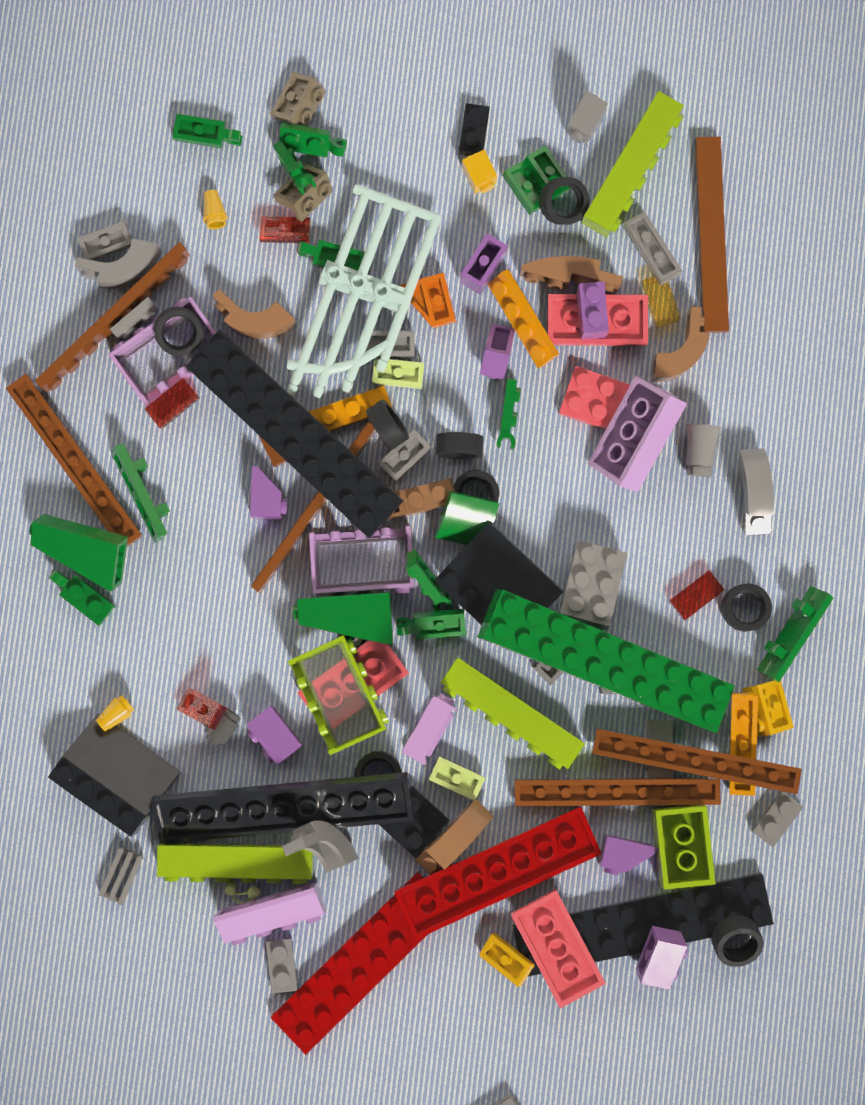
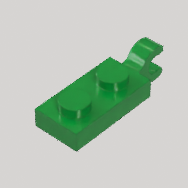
M177 114L172 138L178 142L222 149L223 142L241 146L243 136L241 131L226 129L225 121Z
M284 122L280 126L279 142L281 141L286 149L291 147L293 152L328 157L330 151L335 156L344 157L345 150L347 149V140L331 138L330 130Z
M281 141L273 145L281 165L296 185L300 194H305L303 188L308 186V184H311L313 188L317 186L313 176L307 174L291 147L286 149Z
M320 239L317 246L300 242L298 255L314 258L313 266L324 268L327 260L335 262L341 245ZM350 248L344 266L358 271L365 252Z
M507 379L500 435L496 442L497 448H500L502 440L508 439L511 442L510 450H513L516 445L515 437L510 432L511 427H516L518 412H513L514 402L519 403L521 388L516 387L517 380Z
M414 549L407 553L406 571L412 579L415 578L419 582L422 593L425 596L429 595L432 599L433 609L441 611L440 602H446L451 607V596L434 581L437 577Z
M54 570L49 576L50 580L63 588L59 595L98 626H101L116 607L77 575H74L70 580L60 571Z
M464 609L413 613L414 620L407 617L396 618L397 635L399 636L415 633L416 640L466 635Z

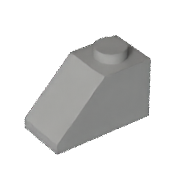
M587 90L568 123L566 132L569 133V137L575 142H583L587 145L602 123L608 103Z

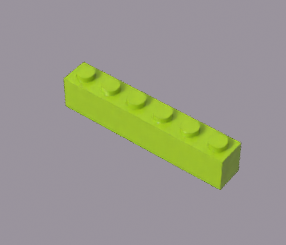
M660 91L657 92L582 220L583 225L606 238L611 231L616 233L623 221L619 218L623 210L629 211L635 200L632 198L635 190L641 191L647 180L644 177L648 169L653 170L660 157L656 154L660 148L665 150L672 136L669 133L672 127L677 129L683 120L684 115L681 114L684 107L683 104Z
M458 657L440 682L445 685L442 689L453 698L457 694L464 698L465 702L463 704L476 713L479 708L487 714L484 719L496 727L499 723L507 727L506 734L517 741L521 737L529 742L526 746L537 755H540L541 752L548 755L550 758L547 762L559 770L562 766L569 769L585 745L584 742Z
M159 844L157 849V877H164V881L168 882L179 881V877H189L190 882H204L205 878H215V882H231V878H241L242 883H255L256 879H266V883H282V879H292L294 884H306L307 879L312 880L314 876V854L308 850H299L286 856L282 848L283 845Z

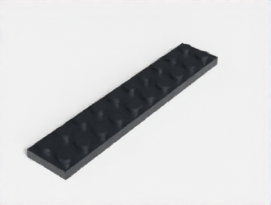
M220 329L185 366L368 538H371L404 502L402 498Z
M408 772L154 795L150 801L160 844L289 833L313 821H325L336 828L414 821Z
M761 872L717 881L714 885L694 886L569 913L594 962L642 953L652 926L679 931L682 933L685 943L711 938L712 931L716 925L725 918L732 916L748 917L757 924L758 928L774 924L764 877ZM516 924L512 925L517 950L535 964L528 977L542 974Z

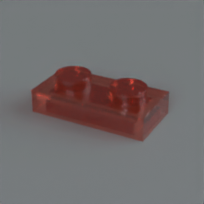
M261 216L260 242L310 243V217L299 221L296 217Z
M182 378L144 410L162 430L198 401L200 397L186 380Z
M708 570L671 598L669 603L685 621L725 589L711 571Z
M188 687L176 709L215 730L227 707Z

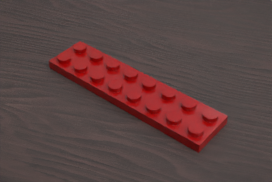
M579 806L448 866L445 870L441 869L395 890L394 894L414 940H417L595 858L602 853L584 812Z
M417 871L402 887L423 878V876ZM394 894L270 1018L307 1055L426 936L414 940Z

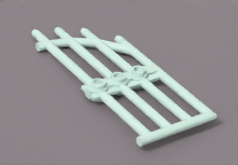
M355 184L353 194L359 195V199L335 262L327 260L322 271L319 284L325 286L300 356L298 361L289 360L286 369L294 371L290 380L291 383L287 388V392L292 397L296 394L304 373L319 374L316 382L317 385L313 390V396L320 398L330 374L347 371L346 380L342 384V391L349 393L359 367L379 355L380 360L377 362L376 370L384 372L442 215ZM370 199L383 205L359 270L356 271L345 267L344 264ZM394 208L405 212L406 215L383 277L378 279L367 274L390 212ZM419 217L430 222L406 287L403 288L392 284L391 281L414 219ZM337 290L348 294L347 302L323 365L308 363L334 291ZM358 298L373 303L352 359L335 363ZM384 307L395 311L396 314L386 340L366 351L381 308Z

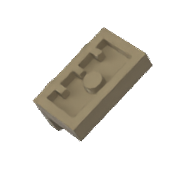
M292 72L270 115L274 119L285 123L308 126L326 91L315 78Z
M307 164L303 166L307 174L313 176L317 185L315 188L308 184V186L303 188L305 194L302 195L290 178L273 194L276 203L294 210L299 221H303L333 191L327 173Z

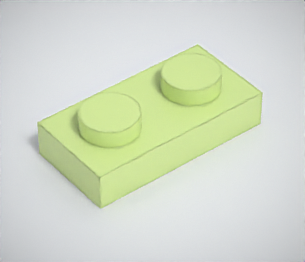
M380 358L374 359L372 384L422 389L424 363L389 359L387 367L382 373L376 370L377 362Z
M439 756L428 780L474 800L478 796L485 777Z

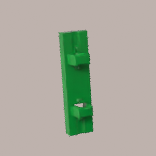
M124 443L115 446L111 455L153 542L156 543L163 540L164 536L167 535V531L160 518L168 515L170 510L166 503L154 507L139 476V473L147 470L148 465L145 459L132 461Z
M810 586L802 600L796 598L791 605L795 611L775 642L773 643L769 640L765 645L764 649L767 651V654L756 670L780 682L834 598L829 593Z

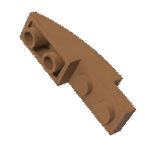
M557 256L535 260L523 264L520 276L524 277V280L527 282L538 283L540 281L548 283L550 288L557 290L568 288L570 279L574 280V283L577 285L579 283L604 282L606 293L618 292L623 276L599 270L601 260L578 256Z
M448 478L404 490H395L394 492L404 502L388 520L445 507L449 491L455 492L452 479Z

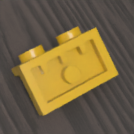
M771 680L755 686L742 688L743 693H758L757 737L770 736L794 728L781 681Z

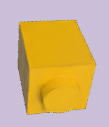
M485 149L462 160V169L474 194L479 191L485 193L495 187L497 174Z

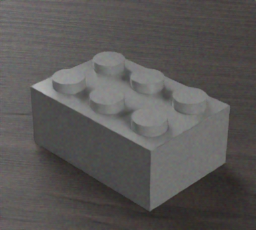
M578 540L574 547L558 613L589 626L607 630L611 624L628 553Z

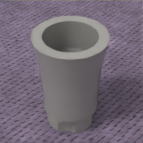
M686 424L687 475L712 476L716 446L721 430L720 426Z

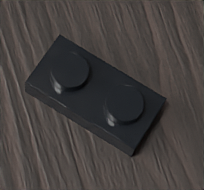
M465 104L458 154L471 156L484 150L490 106Z

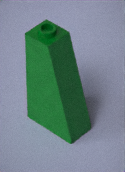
M43 514L31 523L29 528L31 546L106 590L113 591L122 583L128 541L127 536Z
M390 593L297 599V605H293L294 620H298L301 626L381 644L394 645Z

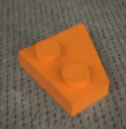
M444 272L419 279L410 303L432 328H437L457 322ZM407 283L398 286L405 288Z

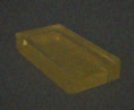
M655 277L642 280L641 284L645 295H648V305L656 329L680 322L681 318L669 281L660 286Z

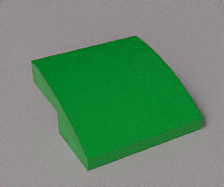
M546 145L527 155L522 162L505 170L502 174L529 215L540 209L539 196L543 187L552 179L567 177ZM561 186L557 188L553 193L552 201L568 191L570 187Z
M449 491L444 513H440L434 537L468 545L489 522L494 523L499 503Z

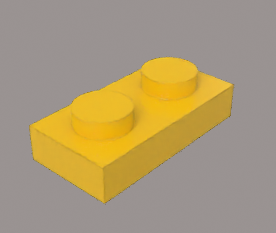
M496 933L490 935L479 953L480 957L517 987L523 985L535 965Z

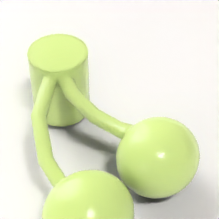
M231 879V882H227L225 893L231 895L233 900L239 904L243 902L237 900L233 894H247L249 899L245 902L254 900L260 895V889L257 886H251L247 892H235L237 882Z

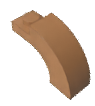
M220 289L212 295L216 302L214 307L224 316L227 313L229 314L223 320L226 326L242 336L254 339L272 338L287 332L296 325L295 319L277 302L264 311L248 312L239 308Z
M691 307L687 312L686 335L683 346L671 353H657L655 355L651 382H665L682 376L702 356L709 339V333L699 332L700 330L703 331L705 316L701 315L702 307Z
M475 798L415 860L429 874L441 869L445 870L478 837L494 816Z

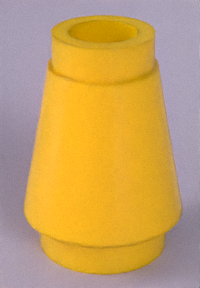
M208 190L204 192L203 222L209 229L223 228L226 225L228 216L217 190Z
M122 695L117 699L114 697L95 721L106 732L108 729L131 717L130 714L134 709Z

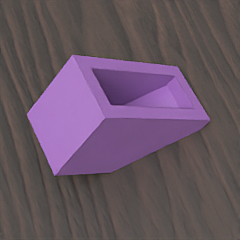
M491 324L480 375L504 380L515 334L514 328Z
M252 466L250 517L252 519L283 520V514H287L288 499H284L282 492L257 466Z
M605 834L601 849L602 854L598 864L604 868V872L619 875V871L628 872L656 854L658 847L648 843Z

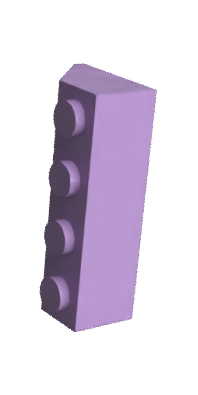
M635 375L587 464L619 486L638 492L687 403Z
M318 881L220 909L213 916V920L224 943L232 942V945L246 942L247 937L255 934L257 938L272 934L271 930L281 927L282 931L295 928L297 926L296 922L306 920L308 924L322 919L321 915L325 914L326 909Z

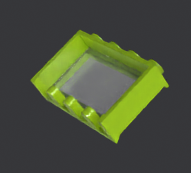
M344 635L287 661L289 666L292 667L297 678V684L302 689L307 700V706L317 722L318 730L326 742L329 755L386 730L385 724L389 723L384 709L378 710L375 700L379 698L373 685L367 686L364 677L368 676L362 661L356 662L353 654L357 650L352 639L346 640Z

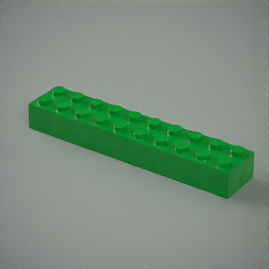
M496 589L477 636L492 644L713 733L718 732L735 685L500 589Z

